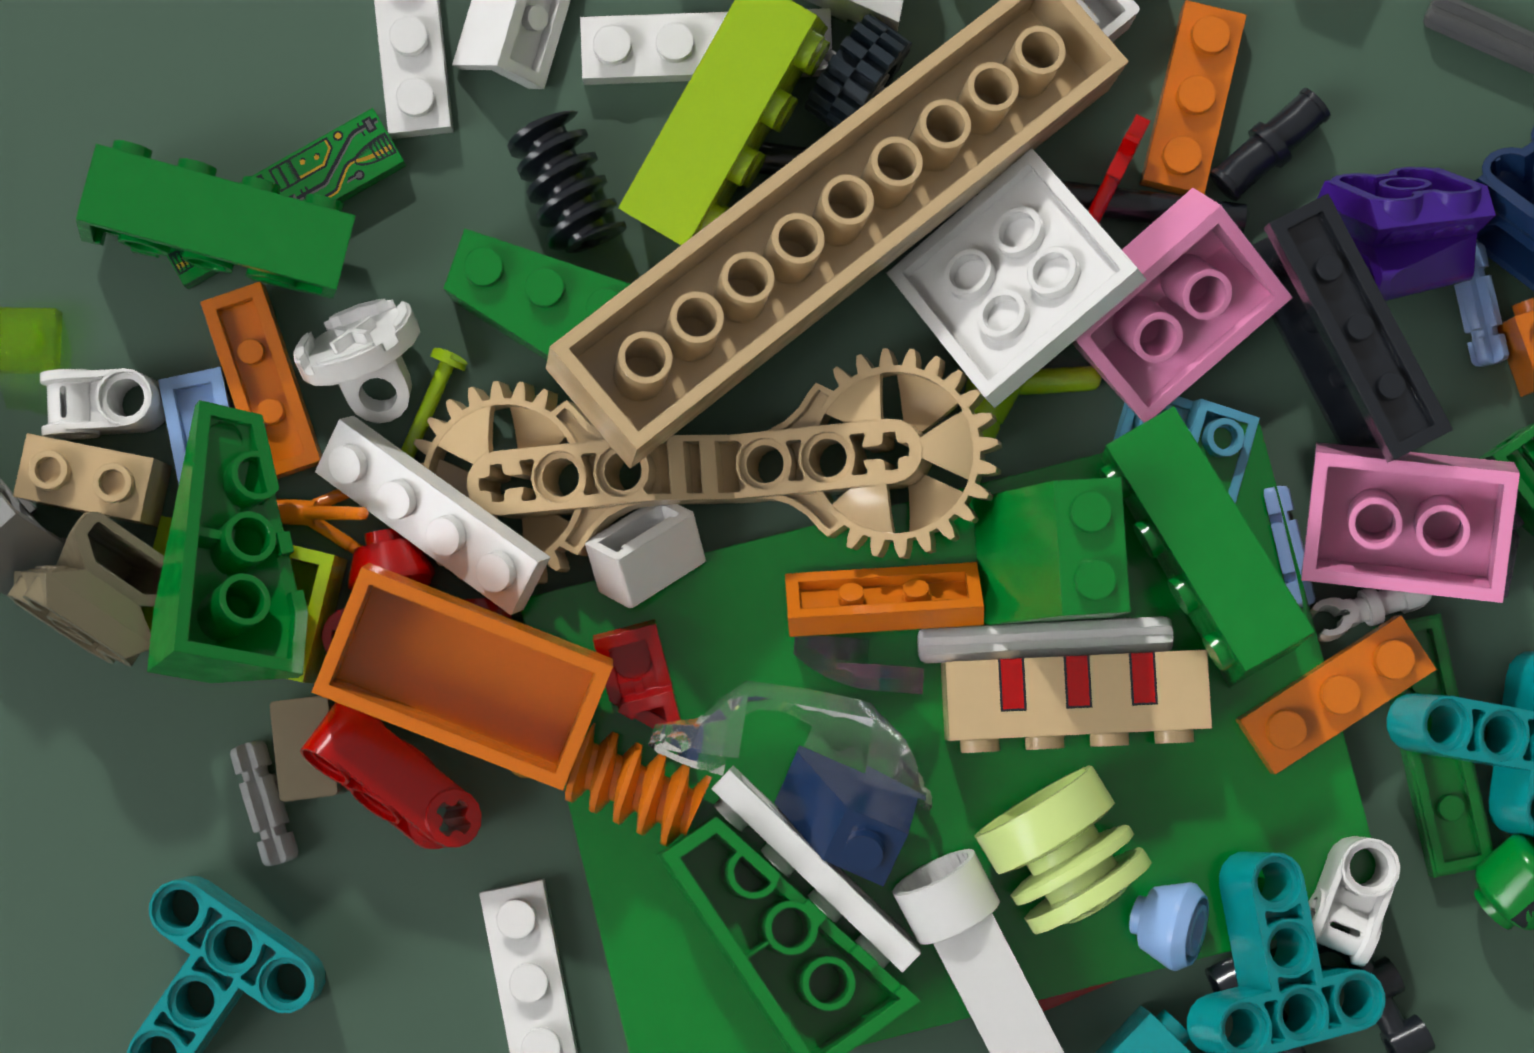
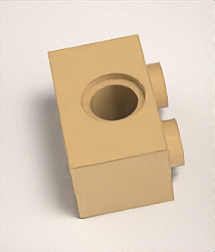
M27 433L13 497L36 504L82 513L100 512L108 518L158 527L172 466L150 457Z

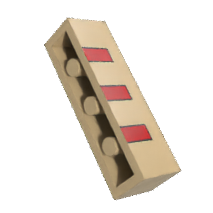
M1207 650L941 663L944 738L948 741L960 740L961 753L1000 751L999 738L1025 737V750L1065 748L1064 735L1082 734L1090 735V747L1129 745V732L1154 731L1155 744L1194 742L1193 729L1212 728Z

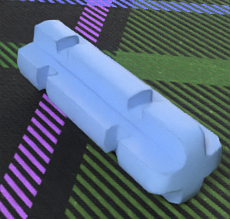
M1476 242L1473 278L1470 281L1455 284L1454 287L1465 334L1471 333L1472 342L1467 343L1471 363L1474 366L1484 367L1498 364L1508 359L1509 350L1505 334L1498 333L1497 327L1503 324L1492 276H1485L1484 269L1489 267L1485 246L1480 242Z
M1275 486L1265 488L1264 499L1284 581L1299 607L1303 608V600ZM1277 486L1299 571L1302 576L1304 547L1297 519L1290 520L1288 512L1295 510L1290 489L1287 486ZM1302 581L1310 606L1315 603L1316 599L1313 584L1311 581Z

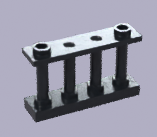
M1329 194L1268 223L1264 227L1268 237L1252 246L1293 297L1271 317L1338 444L1378 448L1388 463L1453 431L1449 420Z

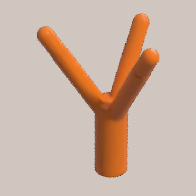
M339 489L330 491L312 500L276 498L282 524L309 526L354 554L355 548L363 546L325 521L364 520L369 515V511L365 507L332 506L349 498Z

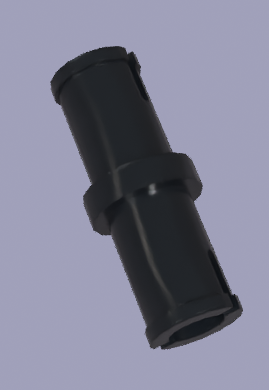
M1303 88L1297 97L1266 124L1258 122L1248 131L1250 138L1218 167H1214L1210 171L1209 175L1215 185L1230 200L1238 201L1241 195L1272 167L1282 168L1292 159L1291 151L1322 123H1326L1330 119L1331 113L1313 91Z

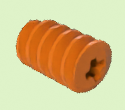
M593 723L581 745L566 782L565 800L574 803L586 790H589L590 812L597 814L610 801H613V822L621 825L635 811L638 813L636 833L645 836L657 823L661 824L660 844L666 847L681 833L686 836L712 777L706 775L694 788H690L689 766L682 764L670 777L665 776V755L659 753L645 767L641 765L643 745L635 742L621 756L617 754L619 734L612 731L599 745L595 744V723Z

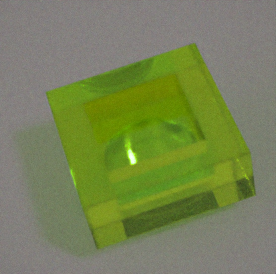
M0 307V374H40L43 371L60 369L61 311L56 308Z

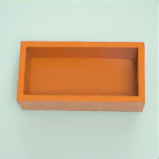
M368 563L360 569L311 693L563 791L612 671L613 659Z

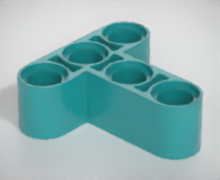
M1525 651L1517 655L1509 664L1502 705L1455 696L1417 693L1405 694L1394 701L1387 715V731L1391 740L1399 748L1411 752L1493 766L1488 801L1489 814L1493 823L1500 830L1509 834H1523L1534 837V651ZM1429 715H1431L1432 717V727L1430 733H1428L1427 730V721ZM1487 726V738L1484 741V730ZM1533 801V810L1531 813V804Z
M1237 852L1229 856L1223 863L1219 873V888L1238 987L1207 994L1197 999L1191 1006L1187 1016V1032L1192 1043L1206 1053H1278L1365 1030L1375 1025L1381 1018L1385 1008V992L1382 984L1374 974L1365 970L1321 966L1305 880L1299 864L1292 857L1284 853ZM1262 869L1265 885L1260 894L1257 878ZM1275 935L1277 940V950L1275 956L1272 958L1270 953V943L1272 937ZM1343 988L1345 999L1341 1007L1339 1003V995L1341 989ZM1286 1001H1288L1289 1015L1284 1023L1283 1008ZM1231 1014L1233 1029L1231 1035L1227 1038L1225 1024Z
M187 876L162 884L153 893L149 902L150 920L153 927L161 935L189 953L190 956L132 1038L127 1053H151V1043L155 1036L169 1039L174 1044L177 1053H203L244 992L277 1013L297 1011L314 1001L321 994L326 983V971L323 963L308 948L207 879L200 876ZM179 890L190 892L198 902V915L192 924L181 922L173 912V899ZM231 927L244 929L250 935L252 951L246 960L235 959L226 950L225 936ZM283 964H293L303 972L306 979V987L300 997L289 996L280 989L277 982V973ZM194 981L207 984L213 992L214 1007L210 1014H201L190 1006L188 990Z

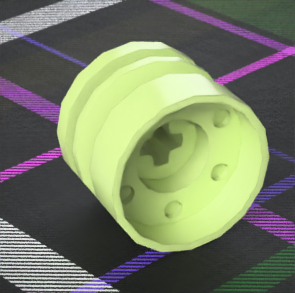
M1088 765L1039 790L992 820L974 835L996 873L1002 874L1023 866L1028 867L1031 875L1023 880L1010 895L1016 905L1029 903L1045 895L1046 898L1024 917L1034 934L1047 932L1063 924L1078 922L1096 913L1121 896L1129 884L1142 875L1152 864L1144 849L1140 847L1113 857L1112 854L1133 837L1134 833L1129 825L1113 827L1098 833L1094 824L1110 810L1115 802L1093 766Z

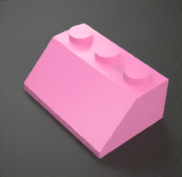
M1192 188L1122 249L1147 280L1073 341L1072 344L1138 418L1145 423L1157 416L1293 297L1225 209L1214 200Z

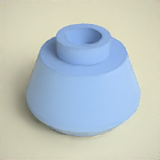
M1192 882L1154 886L1149 891L1147 897L1142 895L1137 897L1130 916V933L1137 935L1140 949L1169 970L1178 971L1188 967L1198 957L1205 938L1209 917L1208 897L1196 883Z

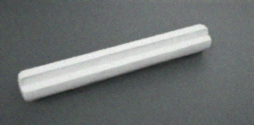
M1159 616L928 628L919 630L917 644L920 661L924 663H943L952 661L1165 652L1172 649L1174 636L1171 619Z

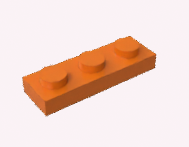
M1188 0L1184 2L1177 24L1139 185L1183 196L1192 188L1205 194L1246 14Z
M259 281L201 301L200 304L235 408L263 415L277 479L317 466L322 453L266 286Z
M977 562L785 574L789 637L984 625V602Z
M1401 615L1393 616L1235 720L1270 774L1276 775L1437 669Z

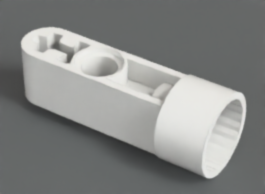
M964 849L949 853L921 866L903 878L894 887L893 895L918 943L925 945L934 944L989 1052L1064 1053L992 914L998 907L1000 900L975 851Z

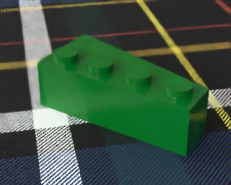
M114 140L112 148L96 143L76 215V223L81 241L103 246L106 234L117 236L119 243L130 247V251L136 254L158 259L159 255L168 256L170 249L183 251L182 259L197 268L218 273H232L234 264L247 267L245 276L253 281H261L266 284L331 299L334 298L356 216L343 212L344 204L342 202L318 194H307L305 201L281 195V186L253 176H243L241 183L216 177L217 169L215 167L193 159L179 158L177 166L151 159L152 150L129 141Z
M464 228L443 289L454 303L547 361L549 347L628 287L630 283Z
M1174 406L1105 446L1101 458L1105 466L1099 469L1101 478L1121 477L1123 500L1136 521L1133 524V529L1139 542L1151 558H1157L1168 578L1167 584L1174 599L1183 612L1190 617L1209 656L1218 667L1229 688L1293 652L1315 632Z
M718 817L708 819L656 855L788 1053H849L920 1002L911 991L894 979L870 954L842 932L827 918L828 916L790 885L777 870Z

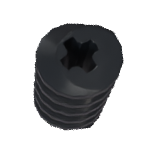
M573 110L554 113L529 123L520 129L507 145L511 157L523 159L517 167L521 180L533 182L526 192L530 202L543 205L536 214L540 226L554 227L546 237L550 249L557 251L565 250L566 253H578L591 249L617 237L627 229L625 221L606 223L603 218L617 206L615 198L595 199L594 194L608 182L605 175L589 177L585 175L584 171L594 164L598 157L595 152L576 153L574 148L588 138L586 129L566 130L565 125L575 118L578 111Z

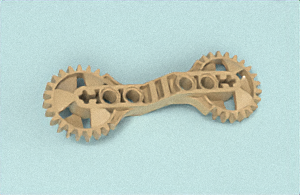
M888 348L882 349L879 367L875 368L867 357L862 354L857 355L856 367L858 374L853 377L841 368L835 367L833 372L839 387L833 391L815 383L799 408L784 422L767 431L732 435L671 436L640 461L641 477L638 483L628 490L624 489L619 478L620 469L624 461L577 405L566 400L556 407L558 394L543 389L535 398L534 386L524 382H518L512 394L508 384L493 381L490 398L482 389L476 387L468 388L469 407L452 399L447 400L446 406L451 419L446 422L429 417L427 420L430 428L436 434L433 442L415 439L414 445L426 455L424 463L420 464L494 517L522 519L523 538L550 556L548 565L559 572H568L570 570L569 562L564 552L568 550L576 555L587 557L588 553L585 543L593 536L607 529L619 517L634 509L671 504H731L780 501L790 504L806 514L827 537L836 538L850 528L847 537V547L850 549L858 550L864 545L868 537H871L870 548L872 556L883 558L890 542H894L899 558L910 559L913 540H917L925 552L932 554L936 552L935 533L940 531L945 537L956 542L960 539L954 524L958 517L973 523L979 521L977 514L969 504L973 498L992 501L993 495L982 487L980 482L982 477L1000 475L1001 469L986 462L985 454L1002 448V442L994 438L983 437L982 431L997 422L996 416L992 413L975 414L974 412L985 397L978 389L960 394L968 376L962 371L957 370L943 380L945 361L937 356L922 370L921 356L915 349H909L902 365H898L894 353ZM897 376L903 421L884 419L883 417L884 377ZM960 405L963 411L939 424L925 435L923 434ZM510 408L515 427L517 449L493 451L494 413L496 410ZM831 417L844 422L827 425ZM894 439H897V442L910 449L909 456L899 458L898 469H896L895 465L881 459L867 460L865 449L873 453L889 452L894 449ZM841 444L846 451V464L837 475L826 477L821 471L820 457L823 451L830 445ZM778 450L783 458V470L777 479L764 483L758 471L759 462L767 452ZM447 451L472 463L470 471L445 461L444 458ZM574 463L578 469L579 482L572 493L564 496L558 484L559 475L567 465ZM932 463L967 479L968 482L964 491L962 492L927 476ZM511 476L531 480L533 489L527 487L509 488L505 490L504 495L501 494L500 490L501 483L509 482ZM908 487L909 532L895 533L889 490ZM843 494L835 502L831 495ZM573 514L570 521L560 516ZM545 567L537 584L547 583V567Z

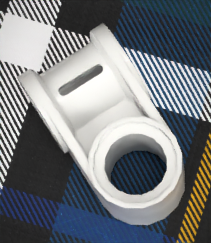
M57 369L40 373V383L47 386L48 424L41 427L42 436L59 440L97 438L101 435L145 433L155 430L166 420L158 381L133 369ZM141 386L144 393L143 405L134 415L126 416L122 407L123 398L131 388Z
M1359 836L1342 838L1333 845L1328 853L1316 890L1309 900L1316 943L1348 955L1351 964L1358 967H1364L1375 951L1382 931L1383 918L1396 882L1399 879L1401 867L1398 855L1390 845L1374 838ZM1365 848L1373 855L1376 867L1372 878L1366 883L1359 884L1351 876L1350 862L1356 852ZM1335 922L1350 929V933L1335 929L1330 926V923Z

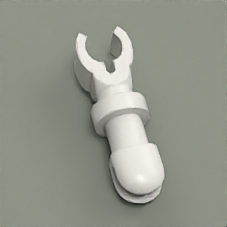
M1373 588L1359 590L1355 599L1342 600L1336 597L1323 599L1317 602L1310 612L1312 618L1316 613L1322 611L1329 612L1334 617L1343 615L1337 622V628L1331 630L1324 628L1317 637L1318 641L1329 642L1343 636L1348 629L1360 623L1366 622L1368 626H1374L1384 623L1385 615L1402 611L1405 614L1418 610L1431 600L1432 595L1391 590L1376 591Z

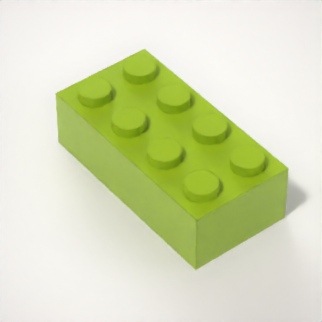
M734 0L618 209L679 245L684 244L729 209L727 205L738 186L749 188L761 170L767 155L760 152L759 148L769 131L774 129L780 133L790 119L798 103V99L792 96L791 93L802 73L813 76L830 47V42L825 40L824 37L828 29L825 23L816 14L792 0Z

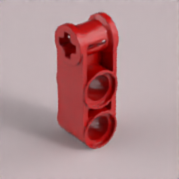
M335 702L300 749L301 755L315 769L340 783L366 809L381 819L388 821L416 845L424 849L437 850L444 847H461L469 844L478 834L481 827L482 813L478 802L473 796L438 770L433 762L420 750L387 729L378 718ZM439 808L447 810L443 818L437 813ZM443 821L449 826L447 831L439 830Z

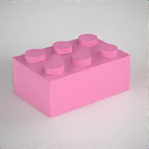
M1316 442L1301 580L1503 603L1520 472L1514 462L1409 452L1387 463L1381 450L1378 448Z

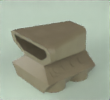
M87 512L78 519L70 531L57 565L35 566V568L24 571H14V586L7 596L16 605L90 654L111 664H114L117 660L131 667L140 653L148 651L150 647L151 633L140 606L155 605L164 556L100 512Z

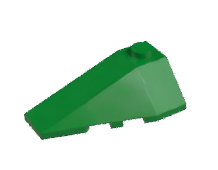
M201 400L195 404L153 610L147 672L206 683L299 678L303 675L308 608L304 591L297 590L290 555L294 552L290 531L284 532L275 496V493L279 490V484L263 415Z

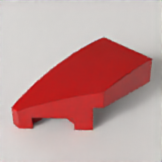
M655 619L593 635L596 652L613 659V668L605 687L609 701L617 705V711L631 720L635 718L666 736L667 740L676 745L687 743Z

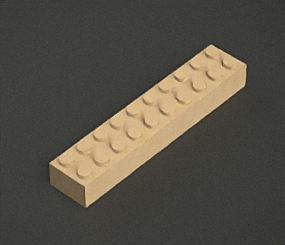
M1000 0L549 347L546 370L631 469L979 194L1031 148L1033 150L1108 92L1129 61L1076 0Z

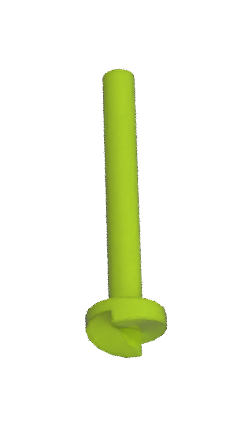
M433 348L430 357L440 362L401 448L402 451L413 459L418 451L414 441L415 439L423 440L429 426L427 420L429 417H433L454 367L465 372L468 365L465 359L446 349Z

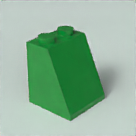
M1121 477L1056 480L992 494V501L972 499L973 510L979 518V521L974 523L976 562L984 602V625L981 626L1109 619L1131 612Z

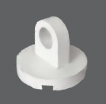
M376 299L360 303L330 316L329 320L324 322L327 331L316 339L312 332H307L300 339L293 351L294 362L303 380L313 386L339 384L348 405L359 417L370 422L385 423L400 417L407 409L412 381L401 355L415 343L420 334L418 321L409 303L401 301L397 308L393 300ZM373 378L385 379L396 389V394L388 400H376L365 393L362 384Z

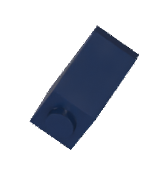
M799 745L774 803L822 860L884 887L909 834L918 796Z

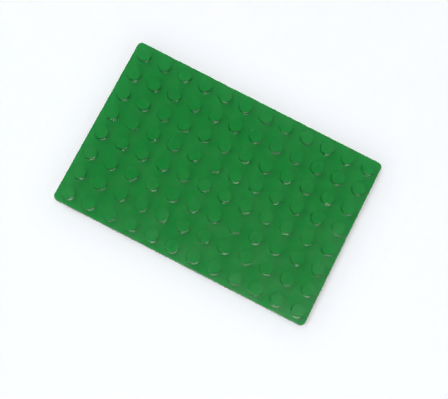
M1236 421L1242 427L1245 436L1248 424ZM1260 423L1257 426L1235 504L1284 581L1264 499V489L1275 486L1303 600V608L1301 610L1315 632L1293 652L1230 688L1208 654L1212 728L1193 729L1194 742L1155 744L1154 731L1129 732V745L1090 747V735L1082 734L1064 735L1065 748L1025 750V737L999 738L1000 751L961 753L960 740L948 741L944 738L941 663H924L920 661L917 636L921 629L789 637L785 574L976 562L974 523L961 517L954 521L958 530L959 540L956 542L952 541L940 531L935 533L936 552L932 554L925 552L918 541L913 540L910 559L899 558L894 542H890L886 554L883 558L872 556L870 548L871 537H868L864 545L858 550L847 547V537L850 528L836 538H830L820 531L816 525L705 552V563L633 608H628L600 593L594 580L530 596L524 610L521 611L524 624L594 652L596 650L593 643V635L655 619L687 743L676 745L667 740L665 735L635 718L631 720L619 713L617 705L609 701L606 687L601 695L587 733L593 723H595L594 743L598 745L612 731L619 734L617 754L621 756L635 742L643 745L641 765L645 767L659 753L665 755V776L670 777L682 764L689 766L690 788H694L706 775L712 777L687 834L708 819L718 817L806 899L810 900L808 895L814 887L796 870L790 877L785 876L761 852V849L767 842L753 828L748 825L742 832L739 831L715 808L714 804L720 797L711 788L733 765L774 805L799 745L918 796L909 834L884 887L847 870H842L917 941L893 895L894 887L907 875L939 857L959 850H974L1000 900L998 907L992 914L1037 1000L1166 968L1139 948L1137 935L1130 933L1129 929L1131 911L1137 897L1140 895L1147 897L1149 891L1154 886L1192 882L1196 883L1208 897V924L1201 950L1196 958L1197 960L1231 951L1219 888V873L1223 863L1229 856L1237 852L1284 853L1292 857L1299 864L1303 873L1309 901L1316 890L1328 853L1333 845L1342 838L1351 836L1371 838L1343 731L1275 775L1270 774L1235 720L1324 662ZM1202 428L1198 445L1226 490L1229 491L1240 450L1236 454L1220 458L1210 455L1202 445L1201 435L1204 429ZM1217 428L1213 436L1215 444L1221 449L1227 448L1232 440L1230 432L1225 428ZM1103 453L980 483V485L991 494L1056 480L1101 478L1099 469L1105 466L1101 460ZM964 487V488H960V489H958V490H960V491L963 492L964 489H965V487ZM1123 500L1131 612L1109 619L1167 617L1171 619L1174 636L1173 646L1169 651L1206 650L1190 617L1183 612L1174 599L1167 584L1168 578L1157 558H1151L1139 542L1133 529V524L1136 521ZM909 502L891 506L895 533L909 532ZM793 695L813 702L824 700L845 706L850 703L858 709L879 712L888 723L884 731L881 732L849 718L833 717L820 711L804 710L792 703L786 696ZM897 744L910 753L915 769L923 777L924 787L930 790L932 796V808L928 810L923 798V792L918 786L917 776L911 771L904 756L894 748ZM1088 765L1093 766L1115 802L1110 810L1094 824L1098 833L1113 827L1129 825L1134 835L1129 842L1112 854L1113 857L1140 847L1144 849L1152 864L1142 875L1129 884L1121 896L1096 913L1078 922L1063 924L1047 932L1034 934L1024 917L1046 898L1045 895L1029 903L1016 905L1010 895L1023 880L1031 875V872L1027 866H1023L1007 873H996L974 835L992 820L1039 790ZM586 790L574 803L568 801L629 1053H788L656 855L667 848L660 844L661 824L657 823L645 836L636 833L638 813L635 811L621 825L613 822V801H610L597 814L589 811V790ZM681 833L670 845L685 835ZM1365 848L1361 849L1351 859V876L1359 884L1366 883L1375 873V859L1370 851ZM1262 869L1257 878L1260 894L1265 885ZM844 916L836 923L833 922L854 942L862 934ZM919 943L921 954L903 973L891 961L883 968L900 984L911 991L920 1002L859 1046L971 1018L934 944L925 945Z

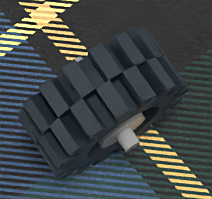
M872 14L865 15L861 22H858L852 29L850 36H846L840 44V49L837 53L830 49L825 55L824 60L829 65L820 74L816 81L817 84L810 91L809 99L804 106L805 109L832 129L891 84L894 75L904 63L903 60L907 57L912 43Z

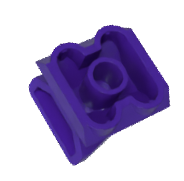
M1402 167L1390 170L1387 174L1352 173L1332 177L1331 180L1324 182L1317 197L1318 199L1329 194L1385 301L1470 281L1475 271L1477 233L1496 216L1486 185L1441 168Z

